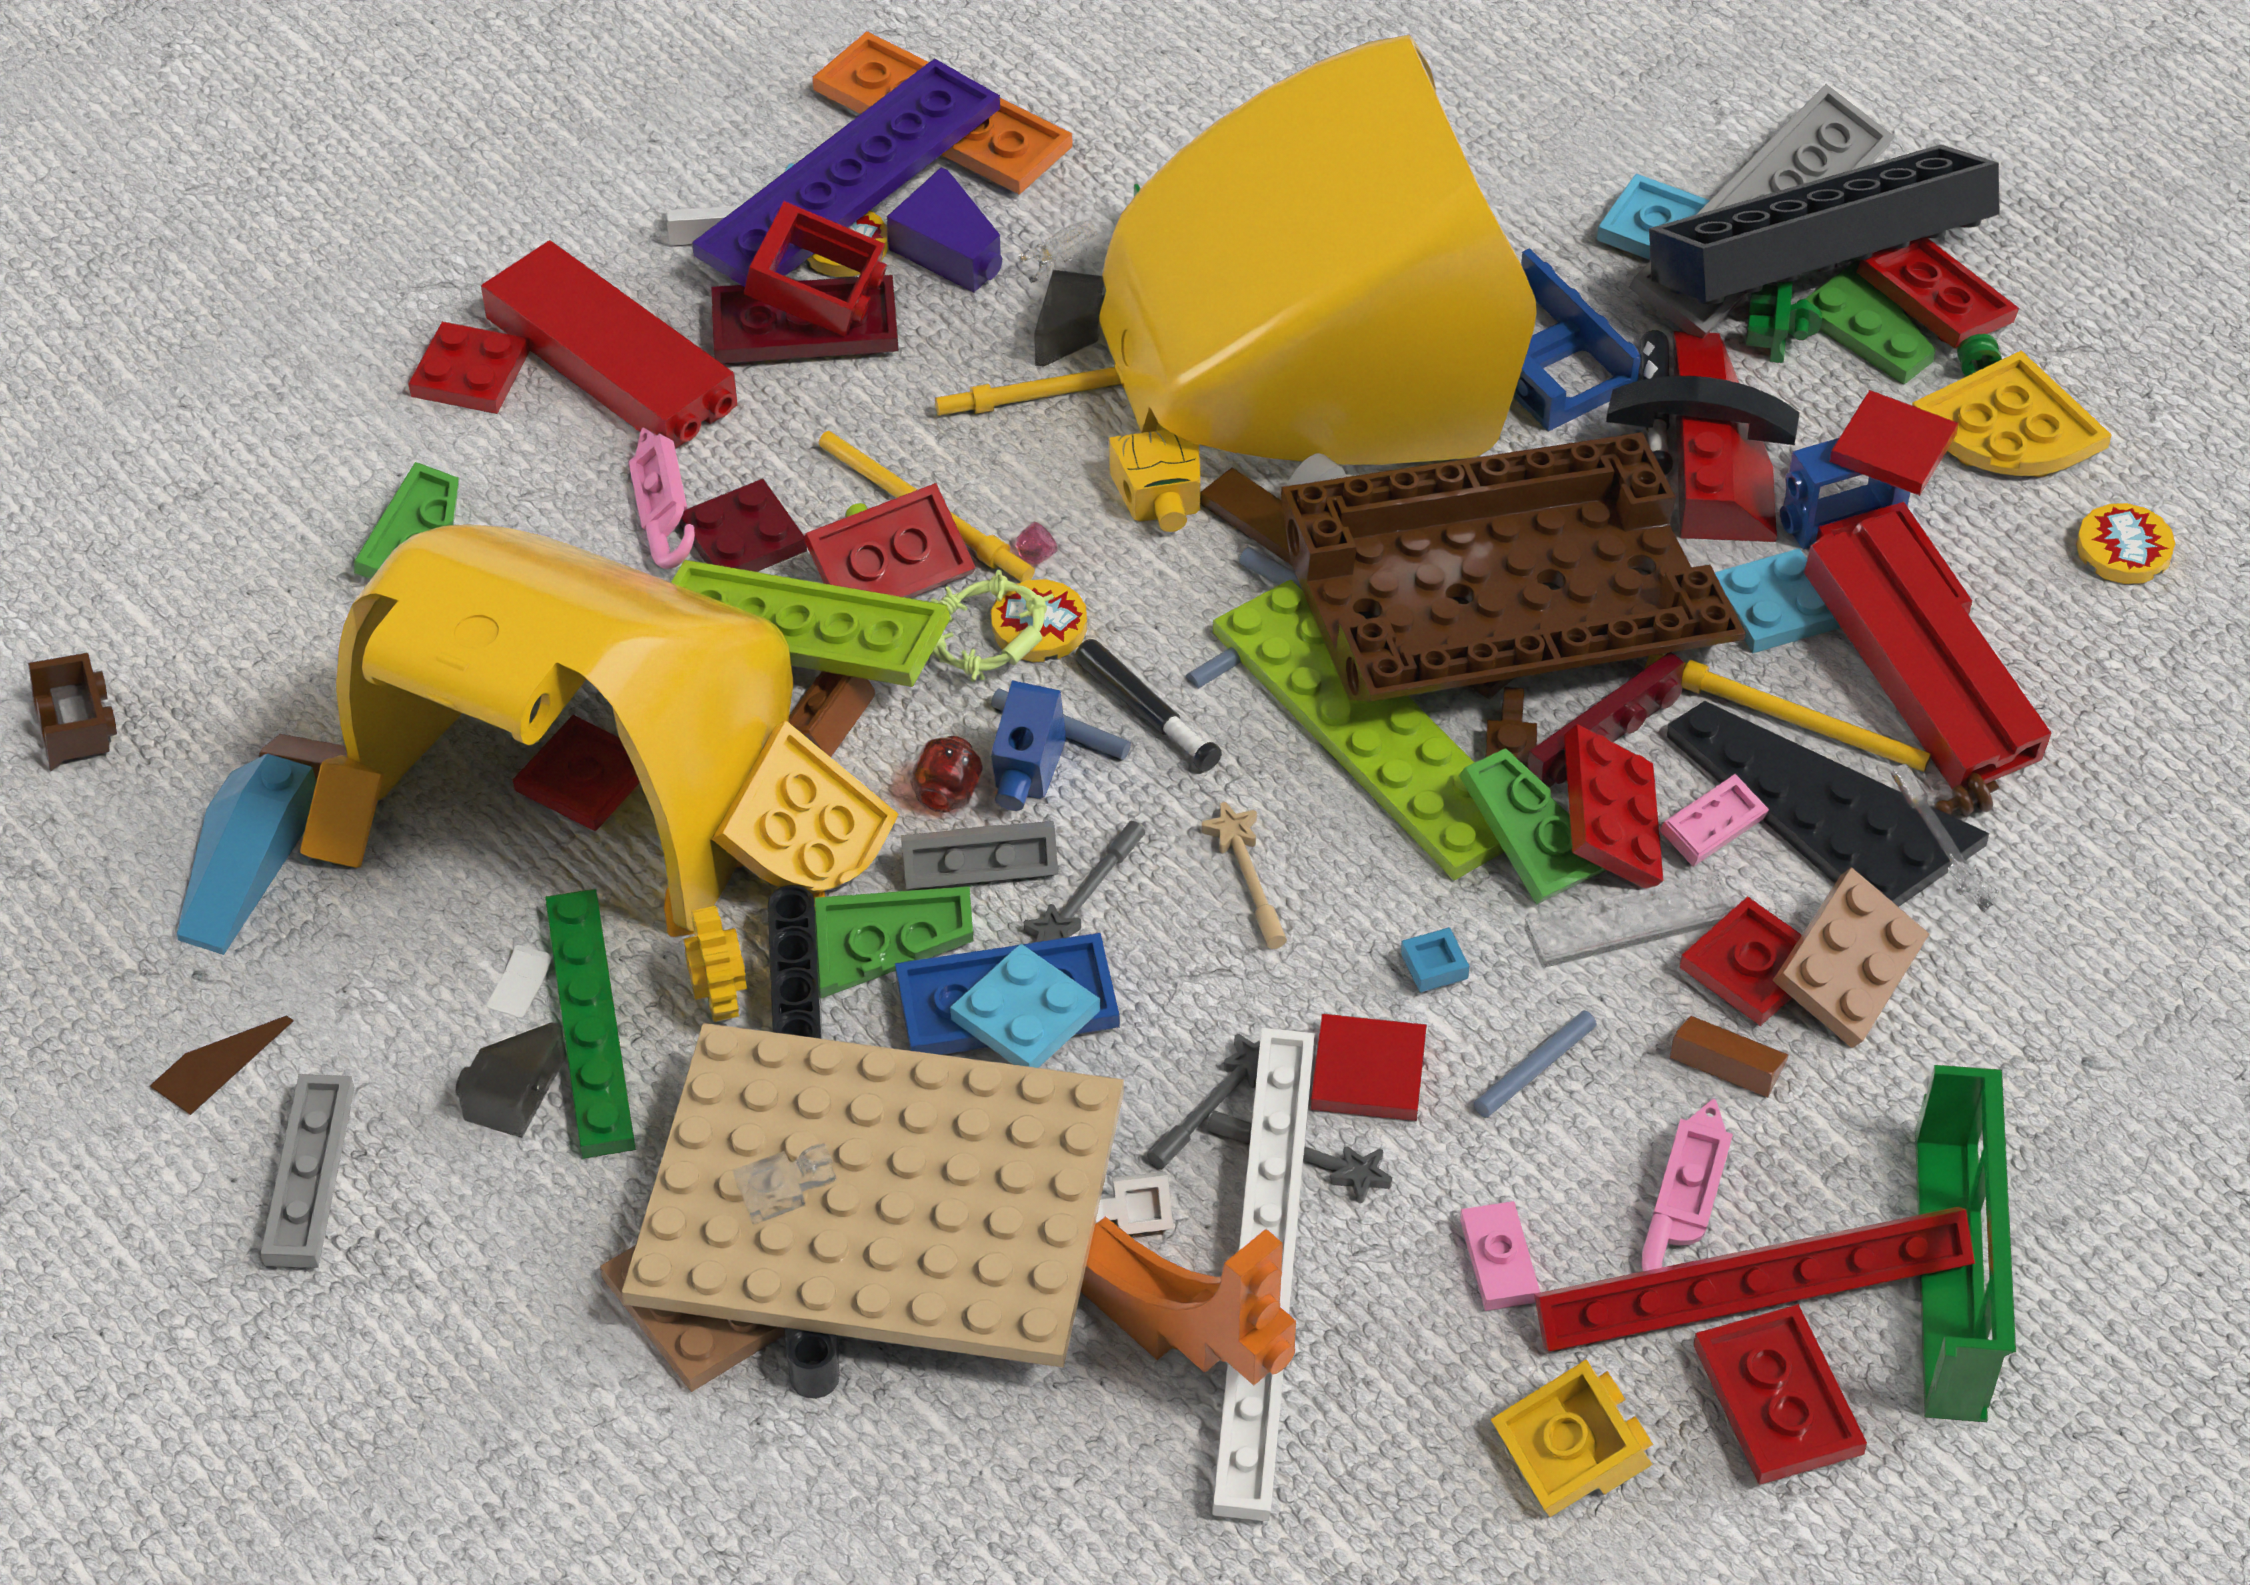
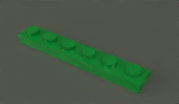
M590 889L546 896L545 900L582 1158L634 1151L636 1147L597 890Z

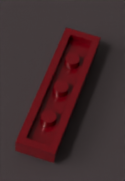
M1672 652L1664 655L1529 751L1527 768L1548 788L1555 783L1562 784L1567 781L1564 734L1577 724L1606 737L1611 742L1616 741L1625 733H1634L1643 725L1646 718L1660 708H1669L1677 701L1682 692L1681 683L1685 662Z

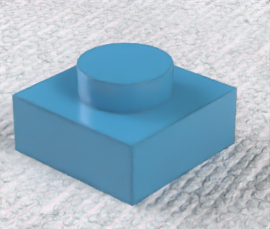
M1450 927L1401 941V955L1420 993L1468 979L1470 966Z

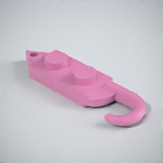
M643 427L640 432L636 454L628 462L641 527L647 532L651 556L657 566L667 570L679 566L689 555L695 537L694 527L691 524L685 526L684 536L680 545L670 553L667 537L676 528L681 520L683 511L687 509L675 446L671 439L661 434L656 435Z
M1716 1099L1709 1101L1688 1120L1680 1119L1642 1251L1643 1271L1662 1268L1667 1244L1679 1246L1692 1245L1699 1242L1705 1235L1733 1136L1732 1133L1726 1132ZM1710 1113L1713 1117H1709L1706 1114Z

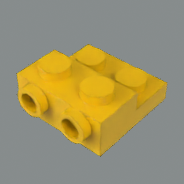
M1587 1359L1490 1419L1549 1517L1557 1514L1598 1487L1605 1495L1653 1465L1645 1453L1646 1449L1654 1445L1636 1416L1626 1421L1617 1405L1626 1400L1608 1371L1598 1376Z

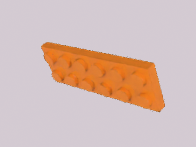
M866 31L813 76V89L862 114L929 62ZM1000 98V109L945 151L942 156L1020 195L1073 147V138L1071 132Z

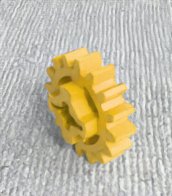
M716 906L692 910L691 918L694 936L684 938L683 942L695 1000L708 998L709 1009L714 1022L739 1017L736 991L747 989L745 967L736 929L723 930Z

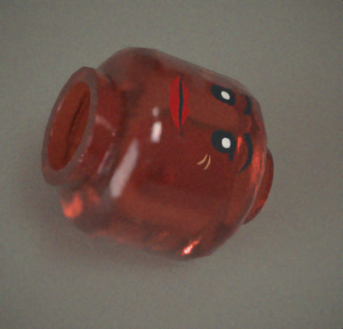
M958 736L934 738L923 745L911 772L910 784L918 801L923 806L935 812H950L954 809L963 808L970 802L981 777L983 764L979 755L973 750L972 745L967 740Z

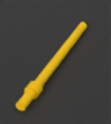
M1110 367L993 388L990 387V384L971 386L970 392L935 397V408L938 416L974 410L975 414L994 411V406L1121 385L1116 368Z
M826 431L821 435L819 439L820 447L894 497L898 498L918 490L833 432ZM950 512L965 545L977 552L979 560L993 569L1000 567L1020 582L1032 579L1035 568L1010 552V546L995 535L986 536Z
M1656 654L1648 656L1645 669L1653 663H1655L1660 658H1662L1664 655ZM1691 659L1688 663H1684L1681 683L1684 689L1697 694L1704 690L1925 772L1929 764L1931 753L1709 672V666Z

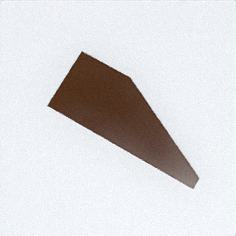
M286 1015L187 1052L157 1078L150 1087L191 1115L294 1020Z

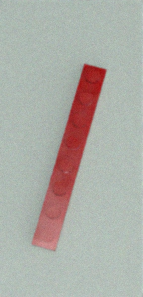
M1955 1207L1535 1293L1534 1297L1543 1348L1550 1352L1975 1264L1966 1209Z

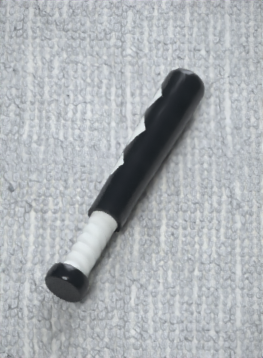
M1648 331L1641 337L1640 342L1642 380L1669 376L1668 338L1662 331ZM1656 412L1653 428H1645L1649 432V446L1664 475H1667L1673 467V459L1667 452V430L1670 425L1669 414Z
M1088 639L1078 646L1075 658L1080 666L1141 715L1162 735L1172 737L1185 751L1194 756L1193 763L1199 770L1206 772L1215 767L1222 756V750L1217 744L1213 742L1206 743L1201 737L1197 736L1195 732L1180 721V715L1159 698L1100 642Z

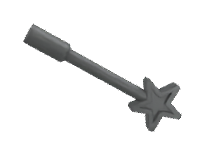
M1129 821L1107 848L1106 857L1063 910L1058 914L1055 905L1049 904L1044 919H1031L1023 922L1024 932L1037 938L1036 942L1068 938L1081 930V919L1079 917L1073 918L1116 863H1122L1145 835L1143 826L1136 821Z
M1240 1034L1234 1036V1045L1237 1053L1224 1060V1070L1232 1073L1181 1126H1174L1147 1154L1148 1160L1154 1167L1164 1169L1191 1140L1190 1135L1245 1077H1247L1251 1088L1256 1087L1260 1041L1253 1043Z
M1214 1110L1210 1116L1207 1130L1249 1144L1252 1123ZM1304 1146L1303 1160L1334 1170L1331 1184L1352 1186L1358 1203L1364 1202L1369 1188L1390 1189L1392 1186L1393 1177L1379 1169L1383 1160L1384 1152L1382 1149H1377L1362 1157L1350 1147H1344L1343 1159Z

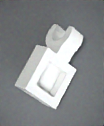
M1166 1172L1112 1178L1113 1194L1101 1195L1096 1223L1106 1216L1109 1220H1116L1117 1226L1127 1234L1173 1229L1169 1183Z

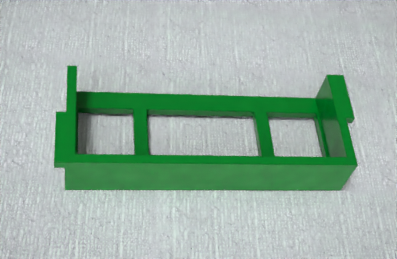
M1934 1065L1927 1094H1924L1915 1128L1918 1215L1955 1207L1966 1209L1975 1264L1920 1275L1924 1417L1987 1423V1408L1990 1406L2004 1357L2016 1352L2002 1070ZM1981 1132H1983V1151L1979 1161L1978 1143ZM1985 1197L1989 1281L1986 1292L1984 1288L1981 1210ZM1992 1328V1340H1988Z

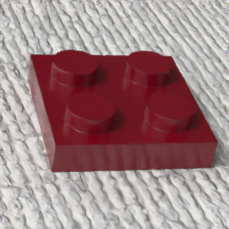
M763 478L684 510L679 522L683 531L687 524L693 525L695 534L693 546L707 564L758 572L807 552L803 533Z

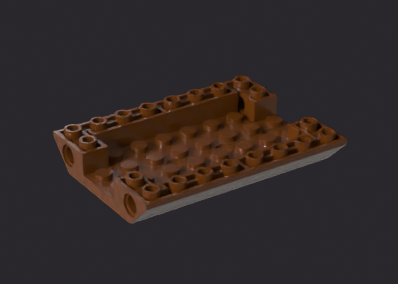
M1643 432L1281 487V500L1290 562L1349 700L1371 702L1742 641L1746 635L1712 566L1709 564L1691 567L1670 526L1676 496ZM1633 568L1644 569L1648 571L1650 574L1641 575L1638 571L1634 570ZM1542 583H1553L1559 586L1560 589L1551 590ZM1452 597L1464 598V599H1466L1469 603H1467V604H1458V602H1456L1455 600H1453V599H1451V598H1452ZM1359 612H1370L1376 615L1377 618L1366 619Z

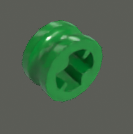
M1988 334L1969 336L1957 348V356L1962 373L1965 376L2002 360L1997 340Z

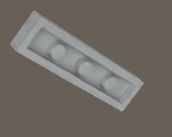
M298 1074L260 1253L264 1266L319 1268L355 1089L352 1076Z

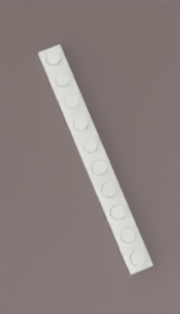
M1262 1028L1239 1250L1265 1229L1269 1230L1283 1243L1280 1307L1289 1314L1315 1033ZM1229 1363L1227 1364L1212 1512L1214 1516L1259 1521L1270 1520L1284 1369L1277 1374L1268 1373L1253 1386Z

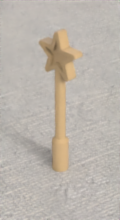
M1222 802L1220 805V817L1203 821L1202 833L1220 838V853H1225L1232 846L1257 908L1255 916L1265 942L1270 949L1280 948L1286 943L1287 938L1274 906L1268 904L1245 846L1254 847L1256 845V835L1250 827L1257 821V812L1250 810L1236 814L1226 802Z

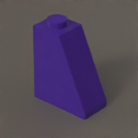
M939 168L887 216L888 247L890 251L973 293L986 281L995 278L1001 269L1000 234L947 169Z

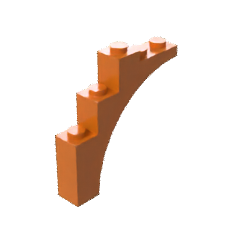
M1106 1216L1095 1224L1080 1292L1156 1360H1159L1172 1348L1178 1349L1204 1373L1218 1361H1226L1254 1386L1268 1373L1277 1374L1282 1371L1295 1354L1296 1320L1280 1307L1283 1243L1269 1230L1265 1229L1229 1258L1224 1263L1222 1276L1214 1277L1190 1271L1162 1258L1134 1240Z

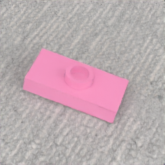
M1734 774L1664 821L1659 831L1694 867L1762 821L1769 809Z
M1511 1201L1461 1209L1460 1222L1485 1311L1535 1303L1534 1294L1540 1293L1515 1202Z

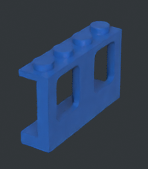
M1529 248L1522 251V268L1536 302L1558 323L1532 335L1513 397L1549 432L1610 402L1613 389L1638 381L1641 355L1632 343L1627 342L1610 326L1604 316L1595 312L1582 299L1576 289L1569 287L1555 273L1549 263L1543 262ZM1578 351H1586L1613 375L1612 378L1576 396L1566 397L1567 391L1543 368Z

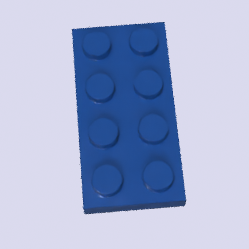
M1101 933L1023 944L1100 998V1012L1076 1034L1120 1028V1015ZM1019 945L895 963L897 984L910 1051L942 1055L988 1048L987 1045L951 1020L950 1007Z

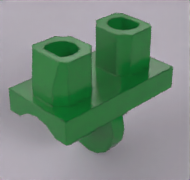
M1793 281L1778 282V286L1765 284L1761 291L1751 293L1749 314L1755 315H1749L1746 346L1771 348L1770 362H1784L1785 343L1788 333L1797 340H1805L1807 337L1815 335L1822 326V312L1818 307L1810 304L1806 299H1801L1797 303L1791 304Z

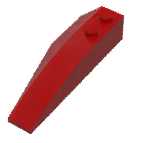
M1674 331V376L1711 377L1739 383L1720 333H1709L1704 338H1700L1686 332ZM1676 415L1680 538L1776 542L1777 527L1773 465L1763 441L1747 440L1748 423Z

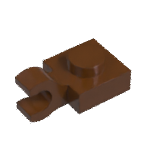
M1504 687L1501 721L1487 720L1485 758L1506 748L1526 767L1528 766L1529 751L1537 746V723L1522 722L1524 688Z

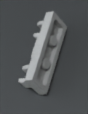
M1054 821L993 825L901 835L906 889L1058 875Z

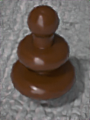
M1972 773L1967 778L1968 790L1961 785L1954 786L1952 789L1953 798L1948 801H1938L1934 808L1949 815L1953 811L1959 810L1961 814L1969 816L1974 811L1973 804L1975 803L1981 811L1990 812L1993 808V800L1990 793L1999 789L1998 783L1994 780L1986 784L1979 774Z

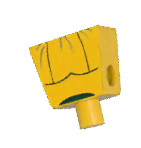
M1167 429L1109 437L1110 475L1132 518L1139 522L1158 519L1160 528L1166 532H1175L1182 529L1187 523L1186 515L1196 514L1200 510L1199 444L1187 441Z

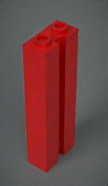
M551 240L542 244L481 285L485 314L489 321L507 334L528 338L531 352L639 432L644 427L656 435L661 434L674 442L675 449L685 442L691 441L698 434L702 421L705 420L711 425L719 418L728 415L733 408L738 406L733 371Z
M1895 511L1879 518L1869 517L1863 520L1854 528L1853 535L1848 536L1845 531L1837 535L1827 534L1811 545L1804 574L1925 751L1931 753L1932 761L1951 789L1956 785H1961L1968 790L1967 778L1972 773L1979 774L1985 783H1989L2043 759L2052 734Z

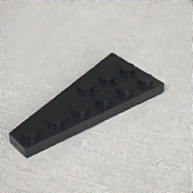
M1703 701L1668 724L1667 738L1720 784L1736 774L1769 809L1763 821L1834 883H1836L1841 874L1852 867L1899 907L1987 846L1990 833L1707 701Z

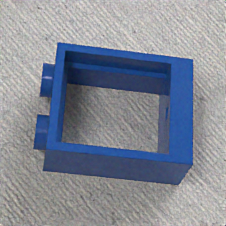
M1836 438L1793 451L1790 470L1785 478L1786 493L1784 505L1780 508V519L1785 531L1789 534L1792 533L1804 550L1810 548L1816 542L1818 527L1904 502L1908 507L1910 492L1869 477L1867 485L1818 499L1820 487L1863 475L1830 462L1831 451L1839 439Z

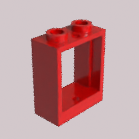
M784 201L749 267L744 294L845 337L852 322L861 323L867 312L871 300L870 297L866 296L869 288L877 290L883 280L887 269V264L881 262L885 243ZM790 243L860 272L846 302L776 273Z

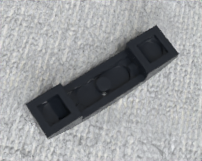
M1665 376L1639 380L1613 389L1606 422L1653 428L1656 412L1748 423L1747 440L1795 445L1800 412L1775 396L1744 384L1711 377Z

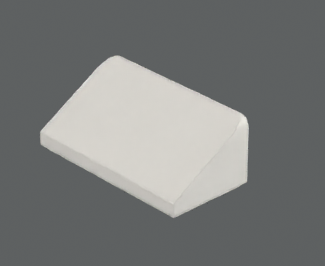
M739 206L668 210L667 231L669 245L692 244L694 240Z

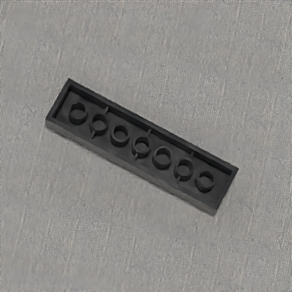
M1940 144L1649 228L1652 281L1669 287L1673 293L1686 294L1697 298L1701 304H1718L1724 302L1725 296L1738 292L1755 293L1761 291L1765 284L1775 281H1795L1800 278V274L1808 271L1832 270L1837 267V263L1845 260L1869 259L1873 257V252L1882 249H1902L1908 247L1912 240L1939 238L1946 234V230L1956 227L1971 228L1979 226L1981 220L2000 214L1999 162Z

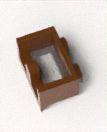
M82 653L28 663L33 703L50 772L64 760L110 752L108 737L117 735L112 706L102 707L101 701L108 699L105 679L102 671L93 672L89 654Z

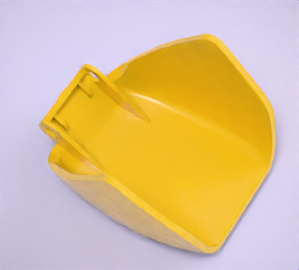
M1409 34L1369 41L1303 68L1267 87L1235 108L1180 149L1142 186L1120 215L1106 253L1102 273L1106 293L1099 315V323L1113 357L1122 387L1125 389L1141 433L1167 429L1171 433L1195 444L1263 458L1303 462L1308 457L1320 453L1341 465H1383L1472 458L1485 453L1496 444L1504 426L1534 331L1536 299L1522 265L1483 195L1436 94V86L1431 68L1420 48Z
M463 524L434 528L415 534L405 540L391 552L353 602L343 625L338 651L336 693L339 721L347 756L384 773L378 801L389 793L409 768L462 713L512 733L516 741L532 745L545 734L587 679L612 705L619 738L634 766L654 815L665 858L673 921L677 926L693 931L691 911L714 906L736 869L737 859L713 841L712 838L773 729L782 722L789 721L793 678L789 646L783 633L775 624L763 617L543 535L500 526ZM541 696L538 712L529 724L532 708Z

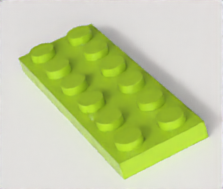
M684 560L671 581L673 584L763 617L775 624L783 633L789 646L791 666L908 687L914 686L951 619L948 606L945 604Z

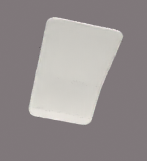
M516 945L503 976L486 1004L487 1008L518 1018L523 1017L545 979L552 956L549 953Z

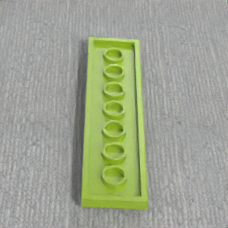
M1291 579L1213 620V634L1228 649L1232 647L1237 651L1241 663L1454 881L1504 853L1503 848L1459 777V774L1465 767L1475 762L1408 695L1371 702L1349 700L1304 592Z

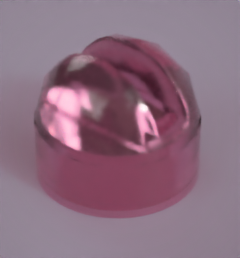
M1032 522L1017 537L1016 548L1022 560L1029 564H1040L1058 551L1057 544L1051 534L1038 522Z

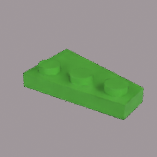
M1856 260L1805 299L1810 304L1818 307L1822 312L1820 331L1904 385L1933 363L1936 349L1894 301L1856 273L1860 263L1859 260Z
M415 462L355 559L354 573L371 579L391 552L411 536L434 528L454 525L459 477Z
M1506 748L1465 767L1459 774L1460 779L1536 905L1607 871L1572 853L1570 814L1551 798V789Z
M970 886L815 897L821 999L896 971L895 963L931 958L974 942Z

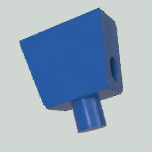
M1012 680L991 754L995 786L998 788L995 802L1002 808L1020 811L1024 808L1027 796L1037 799L1046 796L1066 742L1061 690Z

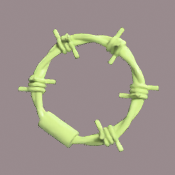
M997 570L991 580L974 583L952 595L951 589L948 586L945 588L947 592L945 597H942L939 601L935 598L931 599V602L948 606L951 618L949 622L953 621L951 615L957 609L967 610V606L959 603L966 597L991 592V594L996 596L997 601L1000 602L1003 595L1007 594V591H1015L1026 601L1028 611L1020 613L1019 617L1023 618L1031 615L1033 617V626L1029 625L1001 651V655L981 659L980 656H974L976 650L971 649L968 656L966 651L963 650L961 652L963 659H956L946 650L945 639L953 637V633L941 635L931 654L935 655L940 662L962 669L967 675L971 674V681L975 682L977 675H979L980 680L985 679L983 671L996 669L1007 662L1016 665L1042 640V635L1039 631L1043 626L1047 611L1045 602L1054 599L1053 594L1045 597L1037 595L1027 587L1008 581L1002 575L1001 570Z

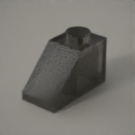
M1060 270L1052 271L1034 332L1035 366L1045 367L1099 340L1102 329L1099 323V315L1106 293L1102 276Z
M551 1022L480 1048L471 1066H466L462 1069L456 1082L455 1093L460 1100L464 1121L523 1138L567 1057L561 1025Z

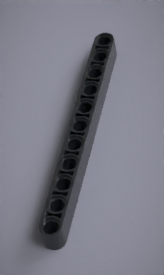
M787 885L775 890L768 900L773 1032L823 1039L814 899L806 888L798 885ZM785 1328L786 1355L792 1388L797 1394L813 1399L825 1397L833 1392L839 1383L840 1377L838 1335ZM811 1360H821L820 1363L814 1365L804 1364Z

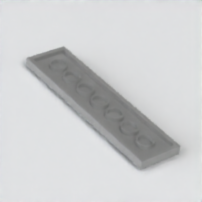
M1825 84L1697 214L1871 165L1890 146L1895 136L1829 85ZM1651 261L1634 277L1629 286L1632 291L1684 332L1700 338H1704L1748 294L1738 292L1725 296V301L1722 303L1701 304L1697 298L1686 294L1673 293L1669 287L1653 282L1651 277Z

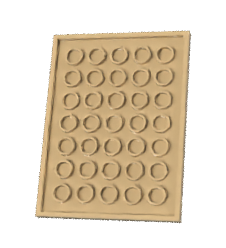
M703 1023L622 1289L624 1305L1064 1368L1123 1100L1124 1079Z

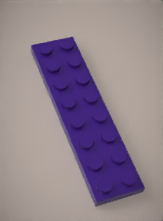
M934 58L692 242L693 256L745 287L749 267L784 201L848 228L1000 109V95ZM790 243L776 273L786 276L814 253Z

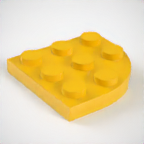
M2022 350L1912 402V406L1959 423L1957 435L1947 451L1957 457L1961 463L2000 474L2046 476L2049 473L2073 466L2109 448L2112 436L2109 431Z
M784 721L773 729L712 840L750 871L777 887L798 885L806 888L810 893H818L839 887L866 870L879 853L899 814L790 723Z

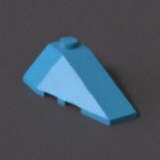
M267 753L229 774L206 809L177 930L178 941L222 955L226 953L305 831L316 786L312 767Z

